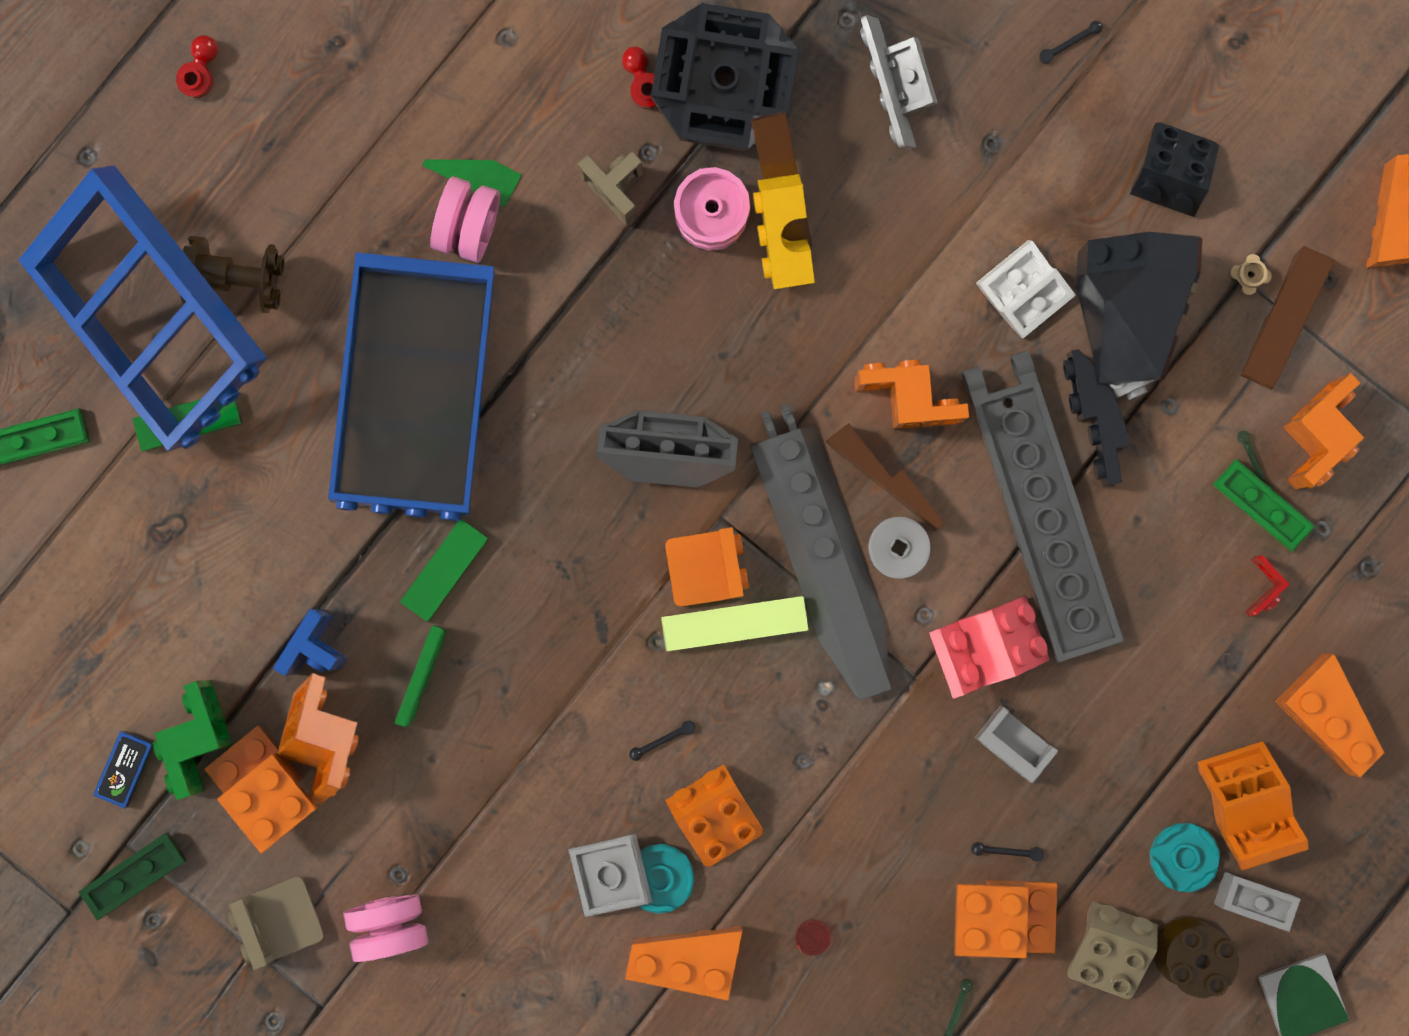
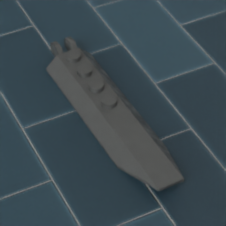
M789 404L781 406V414L789 432L777 436L772 415L768 411L762 412L761 417L769 439L751 446L818 640L857 699L862 700L892 689L884 618L816 425L797 429Z

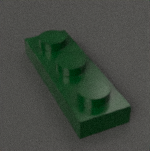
M166 832L81 889L78 893L98 921L182 865L187 859L169 832Z

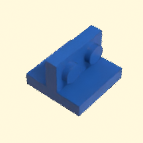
M310 608L273 669L284 676L297 675L305 662L320 672L341 669L348 657L319 640L333 615L323 609Z

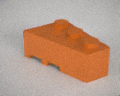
M742 926L633 939L625 979L728 1000L742 935Z

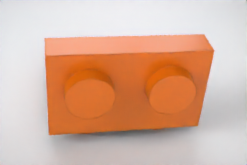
M733 527L719 529V531L671 538L666 541L665 548L673 598L677 606L683 607L739 598L744 596L743 589H749L746 568L739 569L737 555L744 554L741 534L734 535Z
M724 764L715 770L707 772L702 778L686 788L679 789L673 796L665 800L681 831L702 863L707 867L713 866L763 834L761 824Z

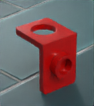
M1263 555L1254 556L1251 560L1274 585L1245 611L1247 616H1256L1263 609L1266 612L1271 610L1281 601L1282 598L1279 594L1290 585Z

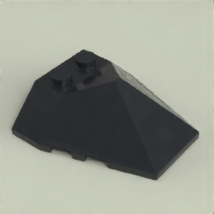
M1143 232L1088 240L1078 252L1076 289L1100 384L1162 380L1165 378L1179 337L1175 334L1182 314H1187L1190 304L1186 302L1193 282H1198L1201 273V237Z

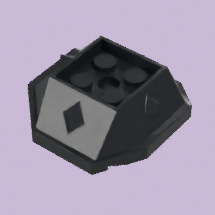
M701 3L677 20L662 27L651 99L680 141L748 152L756 146L750 119L784 111L788 121L799 49L768 13ZM727 72L735 80L728 86H722L716 82L715 78L718 74Z

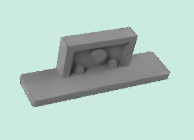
M869 15L861 17L863 28L860 29L864 44L870 49L872 56L870 61L871 71L880 83L882 90L879 95L881 105L890 117L892 124L889 126L890 136L896 145L898 144L899 148L913 149L916 147V143L907 115L938 104L919 38L913 37L887 48L879 19Z

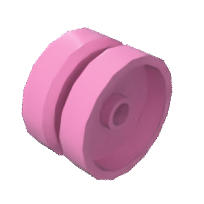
M716 167L699 169L688 175L678 187L674 200L676 226L685 240L694 247L704 250L725 249L737 242L746 230L750 214L749 194L742 181L730 171ZM712 204L713 208L718 210L715 213H709L707 205Z
M452 176L444 188L437 207L430 238L431 249L449 255L459 243L458 251L460 257L479 263L485 254L494 230L500 202L499 190L482 185L472 196L470 182Z
M418 894L381 898L343 912L346 930L353 933L369 931V933L360 935L349 943L354 962L394 956L418 949L429 943L424 925L419 923L402 925V923L413 920L422 913Z

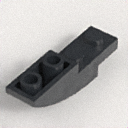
M1079 349L1072 350L1066 354L1067 360H1063L1064 376L1066 380H1071L1073 393L1069 394L1070 411L1072 414H1077L1078 421H1092V425L1088 426V437L1090 445H1096L1098 459L1093 461L1096 479H1101L1102 487L1122 483L1117 450L1129 447L1130 443L1121 411L1109 386L1099 383L1096 367Z

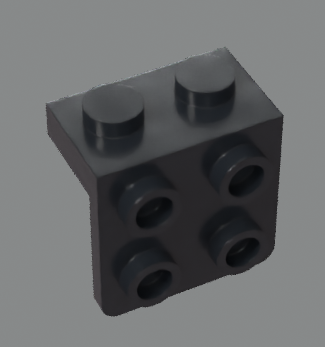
M1161 122L1155 123L1144 163L1132 184L1130 195L1195 217L1209 191L1219 145L1215 141Z

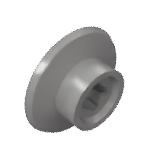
M892 517L884 520L874 529L869 539L868 549L870 559L877 570L888 577L903 579L911 577L923 569L929 559L931 547L927 532L919 523L906 517ZM895 540L906 544V549L902 556L891 551Z

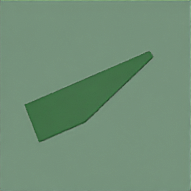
M425 159L422 166L447 179L454 176L469 181L473 192L482 185L499 190V205L504 208L522 174L494 160Z

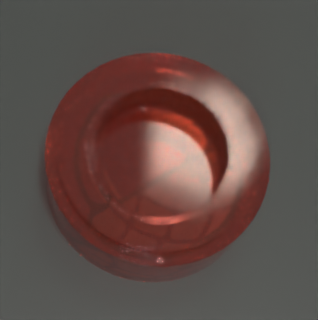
M810 919L798 926L795 932V941L801 952L806 955L816 956L828 948L830 934L822 922Z

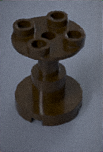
M188 237L189 245L192 246H184L183 252L213 290L229 292L231 285L259 288L261 311L269 313L271 309L278 310L281 293L280 289H276L277 278L284 273L285 259L283 255H278V249H276L274 244L267 246L260 268L233 265L231 257L210 255L209 242L206 237ZM181 296L182 303L185 304L186 301Z
M1181 915L1168 921L1166 924H1162L1158 928L1157 952L1153 957L1156 968L1164 978L1176 984L1181 991L1190 996L1209 998L1223 995L1235 980L1239 968L1236 945L1225 933L1211 927L1208 923L1197 917Z

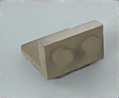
M295 876L239 898L229 904L231 909L228 911L230 924L234 931L239 930L243 941L240 944L242 956L247 964H252L253 970L264 967L275 959L319 943L324 939L325 934L306 883L301 876Z
M1092 901L1087 910L1086 933L1068 967V977L1124 999L1132 998L1157 952L1158 924L1152 923L1146 918L1136 917L1119 911L1113 906L1102 905Z

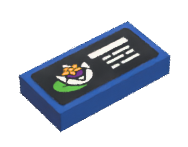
M120 731L93 796L124 809L128 808L153 749V743L125 731Z

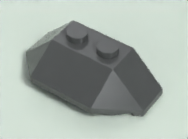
M637 410L619 417L611 423L606 422L600 425L596 457L629 481L699 488L735 471L738 438L732 434L729 435L723 428L706 417Z

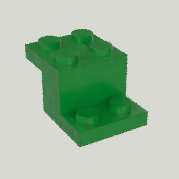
M212 680L195 681L183 686L185 694H182L183 705L188 714H193L194 720L154 733L156 741L153 742L154 752L160 762L164 761L168 773L164 776L165 784L171 795L175 794L176 800L205 791L195 758L234 745Z

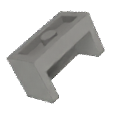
M1004 706L997 708L974 737L1031 783L1036 780L1058 752L1056 748L1047 744L1010 714L1009 710Z
M1225 871L1214 904L1230 912L1290 932L1300 898Z

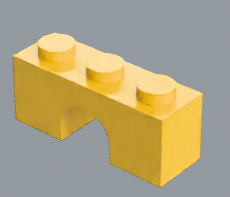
M799 174L758 180L759 192L753 193L756 214L762 213L763 225L757 226L760 246H766L768 257L762 258L764 278H771L774 289L815 283L811 250L807 239L789 241L781 236L782 230L787 223L796 219L807 218L803 184Z

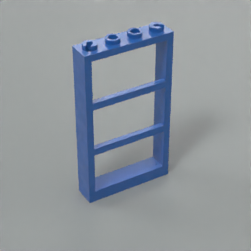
M115 165L92 168L18 260L167 451L179 447L188 449L196 444L201 438L199 433L220 418L219 411L240 396L238 390L260 374L258 368L267 360L266 355ZM105 199L138 240V243L85 304L54 265L53 261ZM148 253L186 303L132 364L95 315ZM196 314L234 363L179 423L143 378L142 374L191 317Z

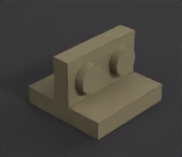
M633 152L627 157L622 154L609 165L608 170L610 172L606 175L588 155L577 164L581 179L628 227L637 219L635 205L624 193L643 176L642 161Z

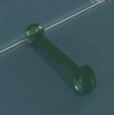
M1246 430L1240 431L1237 434V440L1244 445L1258 478L1275 491L1274 485L1268 483L1250 444V433Z
M963 979L960 982L959 987L961 991L944 1036H952L966 995L973 989V983L969 979Z

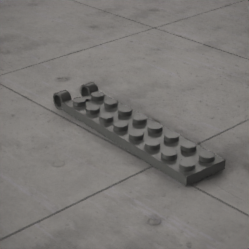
M1026 350L1010 355L1011 366L1019 385L988 394L979 366L961 371V376L990 458L1055 660L1059 663L1123 642L1124 639L1053 427L1032 358ZM1009 398L1012 400L1011 408H1006L1003 405L1004 399Z

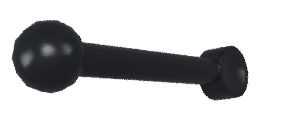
M1093 21L1090 23L1089 28L1052 50H1043L1039 55L1040 62L1048 64L1052 61L1053 56L1092 33H1100L1103 29L1102 23L1100 21Z
M685 721L681 728L641 748H632L629 752L630 758L638 761L642 758L643 754L684 733L692 734L695 730V724L691 721Z
M980 842L974 843L971 847L972 853L976 856H980L983 853L1030 857L1031 860L1036 862L1043 858V851L1037 847H1033L1030 850L984 846Z

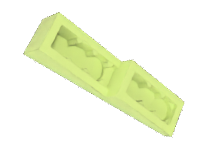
M803 596L661 617L666 651L808 630Z

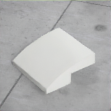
M1027 240L976 282L995 309L1021 338L1026 337L1076 296L1058 270L1050 266L1031 240Z

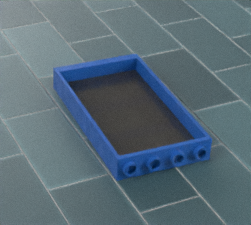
M355 253L328 500L331 503H337L336 509L357 511L358 505L369 506L372 513L392 514V509L406 510V516L426 518L427 512L440 513V519L449 521H461L462 516H470L495 279L494 267Z

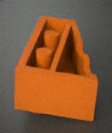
M1409 154L1395 156L1384 165L1377 206H1379L1376 224L1372 231L1371 237H1373L1370 257L1367 258L1366 269L1409 263Z
M1322 653L1275 701L1350 776L1360 778L1384 754L1333 653Z

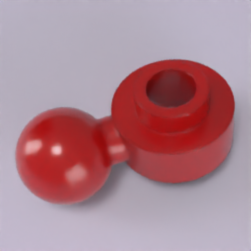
M200 35L192 41L190 51L194 60L181 66L176 75V83L179 90L193 98L206 96L213 86L212 73L206 66L208 62L216 58L218 46L216 41L207 35ZM195 73L197 75V82L194 85H190L188 78L191 74Z
M630 47L624 51L621 61L623 68L635 77L630 87L631 99L641 108H653L656 105L651 96H645L641 92V87L644 84L653 86L654 74L647 73L646 71L649 63L648 55L640 47Z

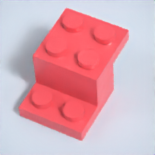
M1027 596L967 616L929 632L953 699L983 686L1018 676L1050 660L1047 653V644L1041 637L1035 620V611L1029 604Z

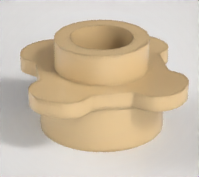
M1255 254L1248 255L1243 264L1232 267L1230 271L1231 278L1240 283L1242 292L1246 295L1254 294L1258 286L1269 283L1272 278L1271 272L1267 270L1265 264ZM1248 272H1253L1254 277L1250 278Z

